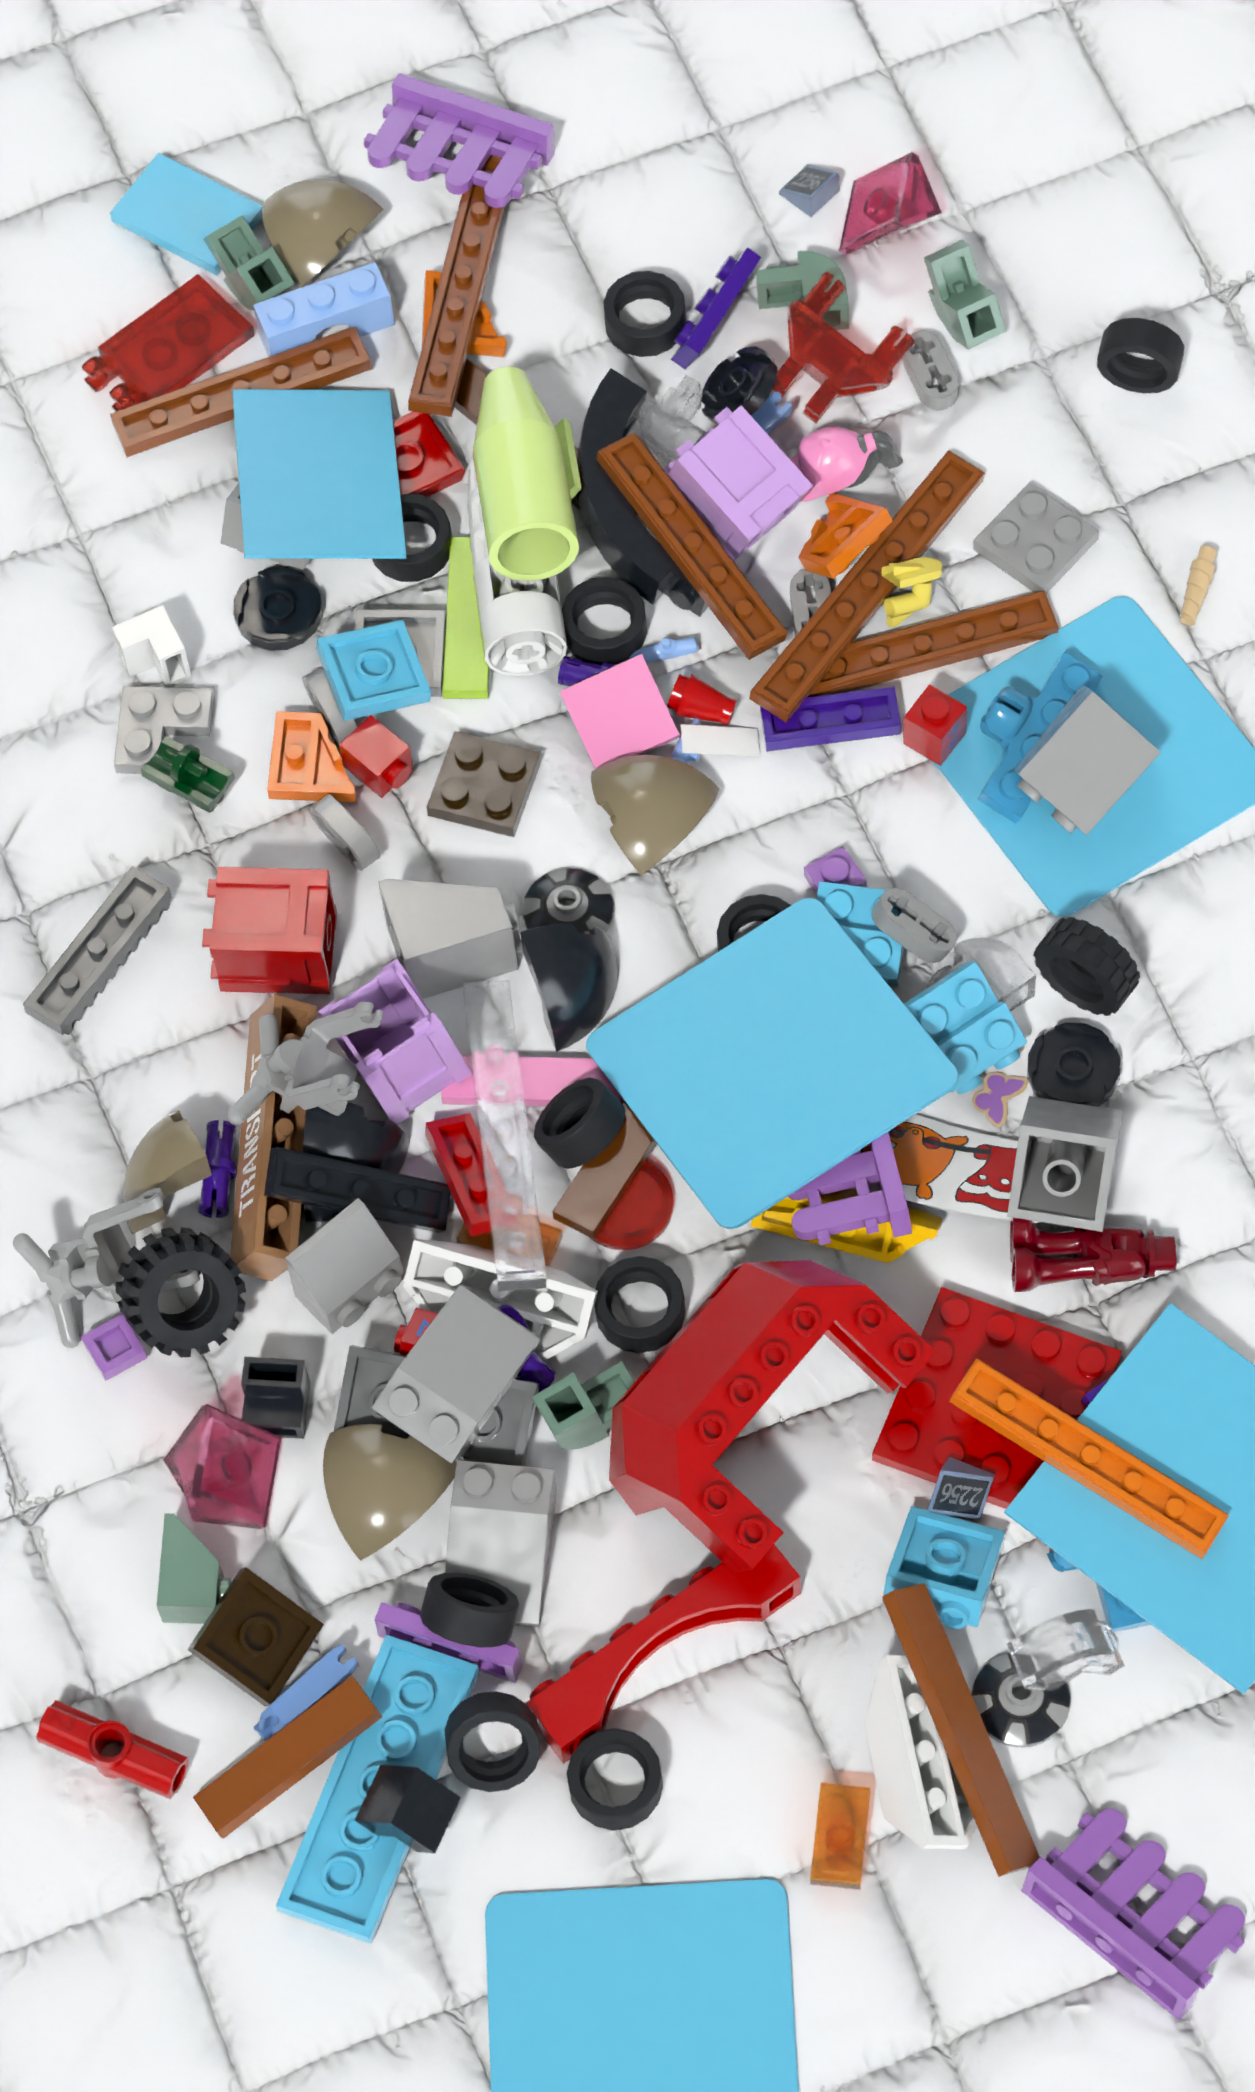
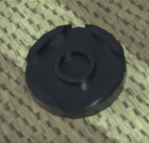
M757 346L742 348L736 352L739 357L735 358L732 362L725 359L708 377L702 390L701 402L705 405L702 409L703 414L712 423L718 425L713 418L726 407L733 413L742 405L752 415L769 397L777 380L778 367L775 360L765 350Z
M273 567L259 571V576L252 578L250 581L249 579L244 581L234 597L233 614L241 635L252 645L269 651L288 650L303 644L316 632L322 619L321 595L317 587L310 582V578L303 572L288 567Z
M1066 1022L1055 1026L1054 1030L1048 1031L1045 1035L1042 1033L1035 1039L1028 1053L1027 1079L1033 1093L1038 1098L1100 1107L1113 1095L1119 1083L1120 1055L1117 1048L1115 1050L1114 1045L1109 1041V1037L1102 1030L1085 1023Z

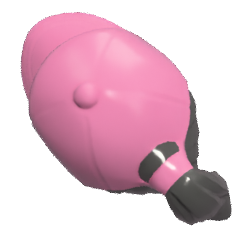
M841 427L822 428L808 434L801 440L798 453L790 459L813 485L800 502L811 501L832 493L837 494L843 489L863 483L868 479L877 463H881L889 469L898 467L903 463V459L896 454V448L889 434L883 431H875L859 435L854 431Z

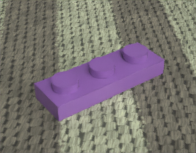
M381 1602L374 1619L379 1637L385 1638L386 1634L476 1664L481 1672L516 1683L523 1664L520 1649L515 1648L516 1645L511 1640L498 1647L480 1648L462 1645L446 1640L431 1632L422 1624L421 1610L406 1603H397L396 1606Z

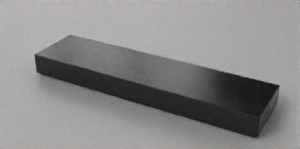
M275 1147L270 1150L264 1196L338 1212L343 1211L359 1198L376 1220L441 1233L446 1231L451 1192L445 1183Z

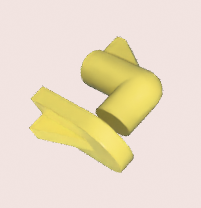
M921 557L900 563H889L888 566L882 567V576L898 588L912 586V592L885 599L886 625L890 628L896 627L915 611L923 610L930 605L932 580L942 576L943 564L939 560Z

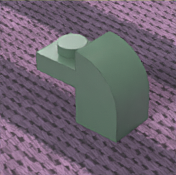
M243 215L203 239L226 275L223 279L239 302L249 310H254V304L274 298L295 284L273 247L264 251Z
M960 240L924 257L933 289L928 291L938 317L954 340L965 348L970 349L1006 332L996 295L980 283L969 244Z
M797 251L798 266H773L768 269L756 270L759 309L802 305L806 333L849 329V302L845 277L839 266L830 258L816 252Z
M621 1361L583 1384H580L573 1372L535 1394L532 1398L559 1446L567 1450L580 1449L609 1437L606 1430L612 1426V1408L634 1384V1380Z

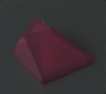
M910 152L853 181L839 251L842 254L846 255L912 228L942 213L918 155Z
M211 1405L201 1406L163 1459L186 1498L192 1521L254 1529L266 1528L281 1437Z

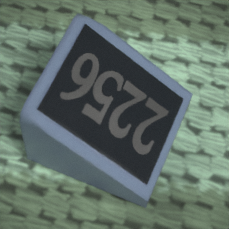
M807 164L779 190V195L812 217L840 191L839 174L830 169Z
M949 1457L939 1473L928 1510L937 1514L979 1520L995 1475Z

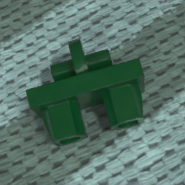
M166 735L154 756L140 769L142 777L190 801L209 813L213 812L224 797V792L235 778L232 770L200 754L199 748L192 744L183 745Z

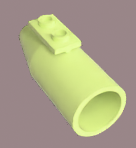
M516 367L498 368L490 372L484 380L473 445V460L489 560L492 567L507 578L521 581L541 580L554 576L569 567L579 551L571 499L582 488L570 421L562 419L554 427L523 370Z

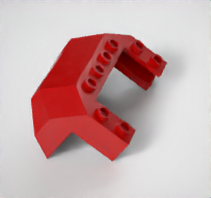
M811 1260L744 1262L732 1269L612 1408L609 1481L636 1516L664 1507L732 1572L737 1574L752 1570L784 1532L713 1466V1463L823 1335H826L887 1394L894 1392L899 1385L902 1388H906L937 1351L866 1284Z

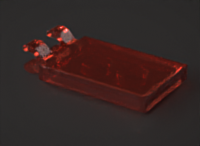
M197 274L99 345L100 357L94 356L82 365V370L89 375L84 380L95 392H99L118 376L124 383L116 385L109 392L110 397L116 401L112 405V409L117 412L186 387L254 337V328L248 320Z

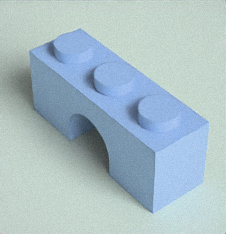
M376 262L253 305L258 333L268 357L310 343L321 331L334 325H347L349 328L355 326L360 337L395 325L391 296Z

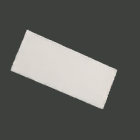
M680 724L682 753L760 757L758 728Z

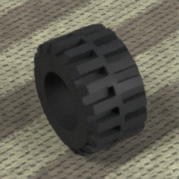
M170 1227L161 1229L162 1237L156 1239L150 1233L142 1238L146 1245L141 1250L133 1246L128 1252L132 1258L131 1263L126 1264L122 1262L118 1272L124 1278L123 1281L116 1282V1293L122 1299L117 1302L121 1313L127 1318V1323L151 1348L155 1346L162 1354L171 1356L172 1351H175L179 1357H191V1349L194 1348L200 1355L210 1352L209 1343L215 1341L220 1346L227 1340L223 1332L228 1327L233 1331L237 1328L240 1322L234 1317L235 1312H244L246 1302L239 1294L245 1293L246 1288L245 1282L238 1276L241 1273L238 1265L217 1243L202 1232L197 1235L191 1228L181 1227L180 1233H176ZM183 1270L202 1272V1293L191 1308L177 1314L159 1312L158 1295L161 1287L169 1277Z

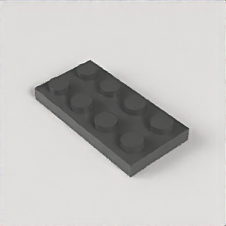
M356 1345L349 1346L334 1431L353 1425L378 1424L382 1425V1433L404 1439L410 1436L371 1409L406 1355ZM515 1378L460 1461L525 1466L536 1408L532 1396L539 1392L540 1382Z

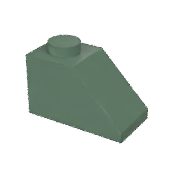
M165 1513L157 1609L163 1623L204 1624L231 1584V1578L224 1577L219 1560L175 1514Z

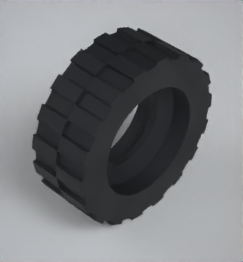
M1075 917L1060 918L1041 940L1033 954L1036 967L1039 968L1041 976L1048 981L1050 986L1059 992L1064 999L1074 1003L1084 1011H1090L1092 1014H1104V1016H1110L1111 1013L1115 1014L1140 982L1138 980L1140 972L1137 970V964L1130 957V953L1126 948H1123L1113 936L1108 935L1103 929L1083 919L1078 920Z

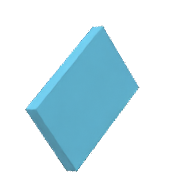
M158 152L112 209L110 216L112 222L217 276L222 269L203 239L243 215L253 231L263 218V206Z

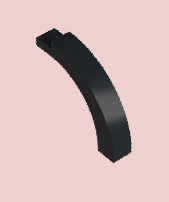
M610 368L590 401L577 454V465L582 488L577 494L585 525L605 561L623 581L634 587L641 597L654 605L664 593L677 607L690 610L701 617L708 608L707 604L663 546L644 527L631 504L596 460L599 450L627 436L628 432L642 415L647 395L645 389Z

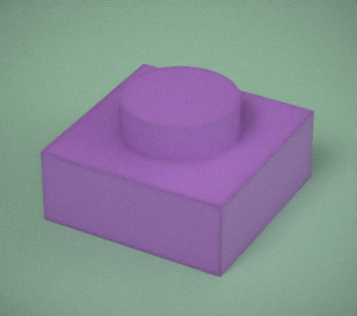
M843 846L804 867V877L816 894L819 881L867 887L866 878Z
M123 1314L81 1336L84 1346L105 1381L147 1359L144 1348Z

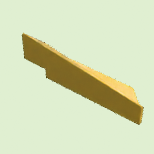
M850 1188L820 1195L821 1203L825 1204L858 1195L856 1189ZM786 1197L752 1219L751 1227L799 1239L793 1231L792 1217L798 1210L810 1207L808 1198L792 1200ZM908 1206L912 1234L894 1238L889 1221L878 1224L879 1232L867 1234L866 1227L830 1235L831 1243L822 1246L890 1263L901 1257L906 1250L928 1238L930 1240L934 1239L941 1228L943 1219ZM818 1238L812 1240H803L819 1245Z

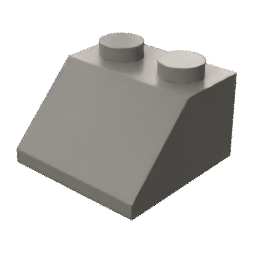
M359 1198L285 1258L295 1297L331 1334L335 1333L342 1326L349 1327L362 1316L368 1304L378 1296L385 1297L394 1291L404 1275L400 1255Z

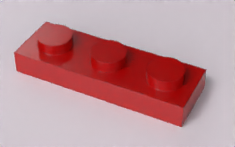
M471 1113L426 1122V1139L470 1237L516 1227V1211Z

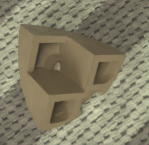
M313 179L290 184L272 194L264 202L262 216L267 236L276 254L292 277L303 287L384 209L367 194L352 186L337 181Z
M657 755L623 757L610 761L591 772V784L596 803L602 806L609 814L613 824L610 828L613 838L640 875H643L660 862L689 835L706 815L719 791V787L696 768L684 762Z
M180 1110L167 1115L156 1123L137 1145L125 1174L123 1186L124 1203L136 1199L144 1192L154 1188H161L164 1197L212 1175L206 1153L187 1119H183ZM163 1207L154 1212L127 1220V1224L131 1234H134L166 1219Z
M378 1424L353 1425L331 1432L326 1442L323 1457L326 1495L338 1528L358 1559L361 1561L377 1552L414 1524L450 1485L455 1477L457 1462L451 1464L411 1435L404 1439L382 1433V1425Z

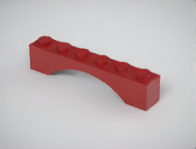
M775 1544L752 1570L735 1574L723 1562L715 1568L707 1566L701 1569L689 1581L690 1586L676 1596L668 1594L660 1598L650 1608V1614L635 1625L633 1622L624 1624L611 1635L610 1643L596 1653L592 1650L583 1653L570 1665L569 1669L571 1671L556 1681L553 1679L544 1681L531 1692L530 1700L526 1704L537 1719L538 1732L563 1764L570 1760L572 1753L582 1740L597 1731L606 1729L610 1711L623 1686L637 1668L661 1647L684 1634L709 1625L735 1621L762 1622L801 1594V1576Z

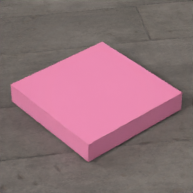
M642 654L560 691V695L595 769L616 759L643 755L680 738L679 732Z

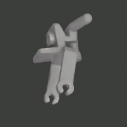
M359 1002L354 1008L315 1019L306 1027L304 1036L299 1040L289 1039L280 1046L277 1018L269 1013L262 1015L259 1020L261 1059L250 1089L229 1109L227 1113L228 1121L233 1125L242 1124L272 1091L283 1096L280 1109L287 1113H290L299 1105L304 1110L320 1107L335 1116H340L345 1111L347 1102L357 1097L360 1085L354 1081L358 1069L355 1066L356 1063L330 1051L326 1045L331 1039L380 1026L384 1014L383 1011L376 1010L375 1013H372L373 1003Z
M161 1188L148 1190L136 1199L90 1215L84 1225L83 1238L53 1244L48 1250L50 1258L29 1235L20 1233L14 1237L13 1246L15 1250L36 1271L42 1283L46 1282L49 1288L47 1295L53 1305L61 1342L65 1347L74 1348L80 1342L71 1298L76 1296L78 1300L85 1299L93 1288L103 1287L104 1291L110 1290L116 1303L122 1300L116 1293V1282L123 1281V1277L118 1271L122 1262L130 1264L132 1258L128 1254L131 1247L119 1223L154 1212L163 1207L165 1197ZM183 1270L175 1273L165 1281L159 1294L177 1287L184 1288L197 1283L202 1272Z

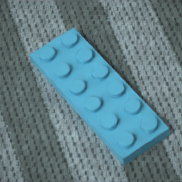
M386 1634L364 1687V1692L383 1717L338 1751L277 1901L276 1907L278 1912L372 1944L410 1847L395 1837L375 1835L357 1823L355 1818L380 1765L418 1767L437 1780L447 1755L444 1729L449 1714L461 1701L470 1697L479 1674L478 1665Z

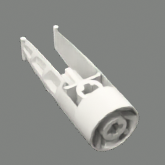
M472 455L462 482L468 485L470 549L472 552L473 580L484 659L491 669L500 674L529 676L545 672L558 665L566 656L567 650L557 574L541 580L521 581L507 578L492 567L488 555Z

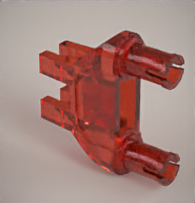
M826 271L821 274L820 279L803 300L792 301L788 306L787 326L790 356L777 371V380L772 389L774 392H780L783 398L803 372L821 384L803 411V414L815 424L818 423L837 398L870 393L888 387L893 381V368L909 348L915 344L914 339L906 333L897 346H894L901 337L900 334L903 332V329L893 325L873 353L866 354L827 324L823 318L824 314L836 299L844 293L846 287L837 279L831 288L825 292L834 278V275Z

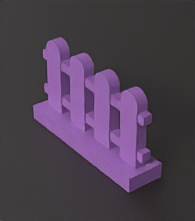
M401 73L397 75L392 83L393 105L387 103L383 109V118L386 120L376 135L368 133L364 139V147L368 148V162L371 166L386 168L397 158L406 161L407 176L411 180L425 181L431 177L434 171L445 174L446 189L456 195L468 192L473 184L483 187L484 200L487 205L493 208L506 206L512 197L520 200L524 193V185L520 183L530 168L538 170L541 164L547 166L554 155L553 124ZM413 129L424 132L415 148L404 145ZM452 142L463 145L454 161L443 158ZM491 154L502 158L493 174L481 171Z
M888 1132L870 1143L871 1151L863 1153L857 1151L788 1196L792 1200L808 1198L810 1207L798 1210L792 1217L793 1231L799 1239L812 1240L818 1238L820 1246L831 1243L830 1235L866 1227L867 1234L879 1232L878 1224L889 1221L894 1238L912 1234L908 1206ZM880 1182L881 1190L870 1193L868 1184ZM856 1187L858 1196L825 1204L821 1203L820 1195Z
M1105 1809L1095 1818L1087 1812L1078 1823V1827L1083 1830L1063 1853L1054 1847L1047 1854L1046 1859L1040 1857L1028 1869L1021 1891L1180 2021L1192 2007L1199 1988L1204 1990L1211 1982L1213 1975L1207 1970L1227 1948L1236 1954L1244 1945L1245 1940L1239 1936L1245 1924L1244 1913L1234 1905H1223L1212 1914L1200 1904L1205 1892V1883L1199 1875L1191 1872L1183 1873L1172 1882L1161 1873L1160 1870L1163 1867L1166 1853L1158 1842L1144 1841L1135 1850L1124 1843L1121 1838L1126 1829V1819L1120 1811ZM1110 1852L1122 1864L1101 1885L1088 1873ZM1149 1884L1162 1895L1140 1917L1128 1905ZM1189 1916L1201 1928L1180 1949L1167 1938Z

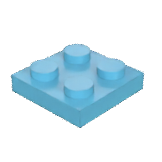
M403 620L317 638L316 651L343 721L430 702L431 690Z

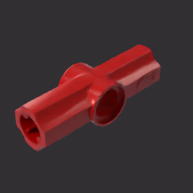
M57 1700L47 1707L40 1720L36 1735L39 1743L96 1767L99 1773L105 1777L112 1779L122 1778L170 1800L175 1793H178L189 1765L188 1757L129 1732L127 1727L120 1722L113 1720L103 1721ZM120 1742L124 1744L123 1750L115 1757L108 1758L101 1755L103 1748L109 1743Z

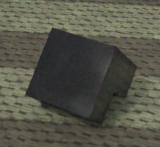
M244 1357L241 1380L244 1393L241 1426L244 1435L304 1439L310 1391V1380L305 1361Z
M380 1765L355 1821L377 1836L395 1837L416 1852L435 1854L461 1797L418 1767Z

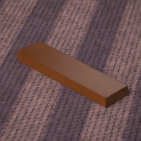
M351 1676L194 1795L193 1799L215 1831L224 1839L383 1716L359 1683Z

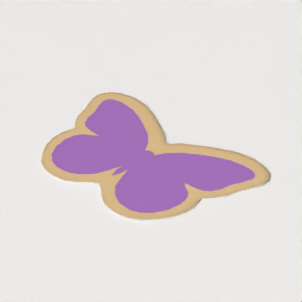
M993 1072L986 1075L983 1080L984 1089L974 1094L972 1102L979 1112L985 1113L986 1118L992 1125L1001 1127L1006 1122L1008 1114L1006 1101L1024 1092L1027 1088L1028 1080L1024 1077H1007L1003 1073Z

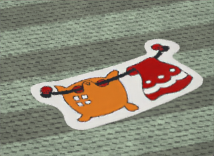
M917 1114L888 1131L907 1201L1013 1221V1217H1007L1018 1141L962 1129ZM870 1144L860 1149L859 1152L871 1151ZM880 1182L868 1184V1188L873 1191H880Z

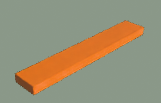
M976 1358L949 1401L1200 1559H1203L1229 1517L1224 1511Z

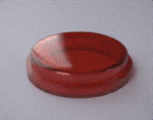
M645 1161L595 1239H590L603 1247L614 1250H633L646 1246L656 1240L669 1225L674 1209L672 1188L664 1173L652 1163Z

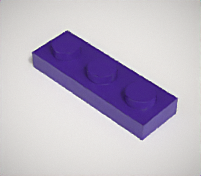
M747 247L737 259L730 255L715 275L721 282L715 291L709 287L694 308L700 313L696 321L693 323L688 320L675 337L674 342L679 347L671 358L673 362L686 369L701 353L761 259V256Z
M895 687L808 697L787 723L760 706L766 752L901 735V721Z

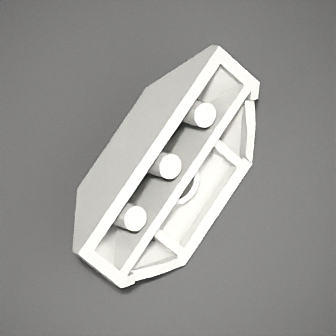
M415 1239L413 1241L403 1282L404 1289L410 1297H413L418 1308L435 1313L441 1311L460 1284H463L496 1308L504 1304L512 1306L523 1317L528 1330L542 1338L534 1352L543 1361L587 1337L598 1293L597 1290L562 1270L475 1245Z
M885 1655L880 1659L864 1721L884 1819L922 1849H964L969 1846L973 1838L972 1835L977 1828L974 1817L905 1655Z

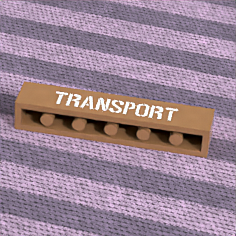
M274 994L250 1015L244 1094L252 1085L261 1059L259 1020L261 1016L269 1013L277 1018L280 1046L289 1039L299 1040L304 1036L306 1027L316 1019L317 1006ZM274 1091L270 1092L259 1107L241 1124L230 1258L238 1265L241 1274L268 1281H273L288 1270L285 1258L298 1248L301 1215L300 1203L264 1196L270 1150L279 1147L303 1152L306 1110L299 1105L290 1113L281 1110L280 1105L283 1096Z

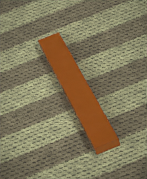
M491 154L481 171L493 174L502 158ZM474 184L468 192L462 194L408 399V411L452 417L505 209V206L493 208L487 205L484 200V188Z
M948 450L892 518L893 522L880 534L877 541L867 548L752 688L749 699L787 723L884 604L885 599L897 588V586L882 576V567L888 566L889 563H900L921 558L983 482L985 472Z

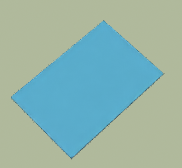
M232 389L244 558L406 559L390 390Z

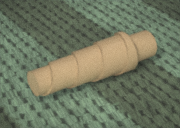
M1201 546L1197 559L1193 560L1190 566V574L1180 622L1188 626L1195 624L1216 571L1214 562L1217 550L1211 546Z

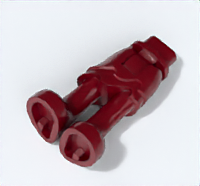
M1013 1218V1221H1010V1260L1012 1263V1287L1014 1292L1031 1291L1041 1285L1078 1279H1092V1284L1095 1286L1135 1281L1141 1277H1155V1271H1176L1175 1237L1154 1236L1153 1229H1147L1144 1238L1141 1229L1132 1227L1103 1226V1232L1074 1227V1231L1049 1232L1038 1229L1035 1223H1032V1220ZM1077 1254V1258H1071V1259H1046V1258H1042V1257H1052V1256H1061V1255Z

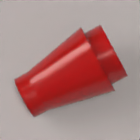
M679 674L667 708L677 711L676 716L719 722L728 726L737 700L726 696L693 674H691L690 678Z

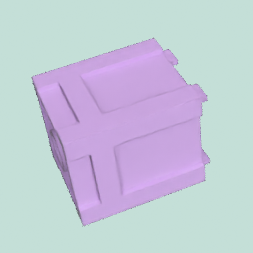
M742 405L733 413L728 407L722 410L713 418L718 426L714 429L712 427L699 438L700 441L695 445L688 439L675 450L679 458L676 461L673 460L663 469L733 561L737 560L745 551L786 518L813 486Z
M395 959L381 969L383 972L375 976L376 978L346 998H342L336 1003L332 1001L318 1012L322 1017L354 1008L359 1002L373 1003L372 1013H375L376 1010L383 1011L384 1014L380 1026L337 1037L336 1040L348 1059L356 1063L355 1066L358 1069V1073L389 1119L398 1125L410 1117V1111L453 1082H456L458 1085L473 1074L435 1012H430L398 959Z

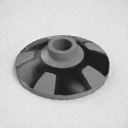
M561 868L542 875L530 886L523 900L522 914L527 930L550 924L572 923L579 933L588 932L594 927L607 932L614 917V902L607 885L593 873L578 868ZM564 899L575 900L570 906H563L559 903Z
M1012 1651L993 1658L977 1674L971 1692L988 1735L997 1742L1012 1747H1032L1048 1741L1063 1727L1070 1711L1071 1695L1064 1674L1049 1659L1033 1652ZM1023 1686L1029 1689L1031 1694L1027 1699L1020 1700L1013 1696V1689Z

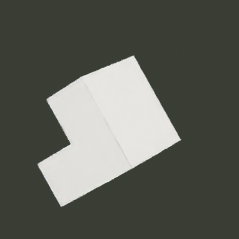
M163 605L111 627L119 657L129 677L156 667L166 687L192 677L185 647Z

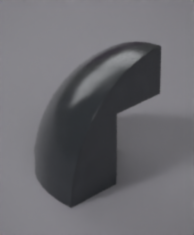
M558 923L520 932L523 954L540 995L544 1022L556 1052L575 1044L588 1035L604 1018L614 999L618 982L616 952L610 936L598 927H594L585 933H579L572 923Z
M348 1102L345 1111L340 1116H335L320 1107L306 1110L303 1153L400 1173L410 1142L406 1133L392 1120H368L364 1116V1108L362 1106ZM304 1204L306 1222L331 1221L340 1213Z

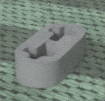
M925 331L909 335L903 344L902 360L921 402L926 407L934 410H944L953 406L958 397L959 381L941 341L934 334ZM922 349L925 354H929L928 364H925L920 354H915L916 350ZM932 378H936L941 388L946 387V391L939 393L937 388H932Z
M801 570L790 581V602L795 636L831 594L830 583L827 577ZM813 586L816 603L807 602L805 587Z
M322 667L303 676L302 680L317 713L322 714L329 734L339 747V744L357 728L354 719L343 721Z
M327 794L309 807V812L318 828L358 870H364L380 858L379 849L370 835L333 796Z
M891 888L886 890L872 908V919L875 925L882 932L926 962L936 963L942 961L956 944L957 934L953 925L903 889ZM893 907L900 912L898 916L891 912ZM930 935L937 938L936 944L929 939Z

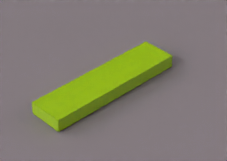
M451 537L442 686L443 699H488L490 667L484 659L473 580L474 569L470 537Z

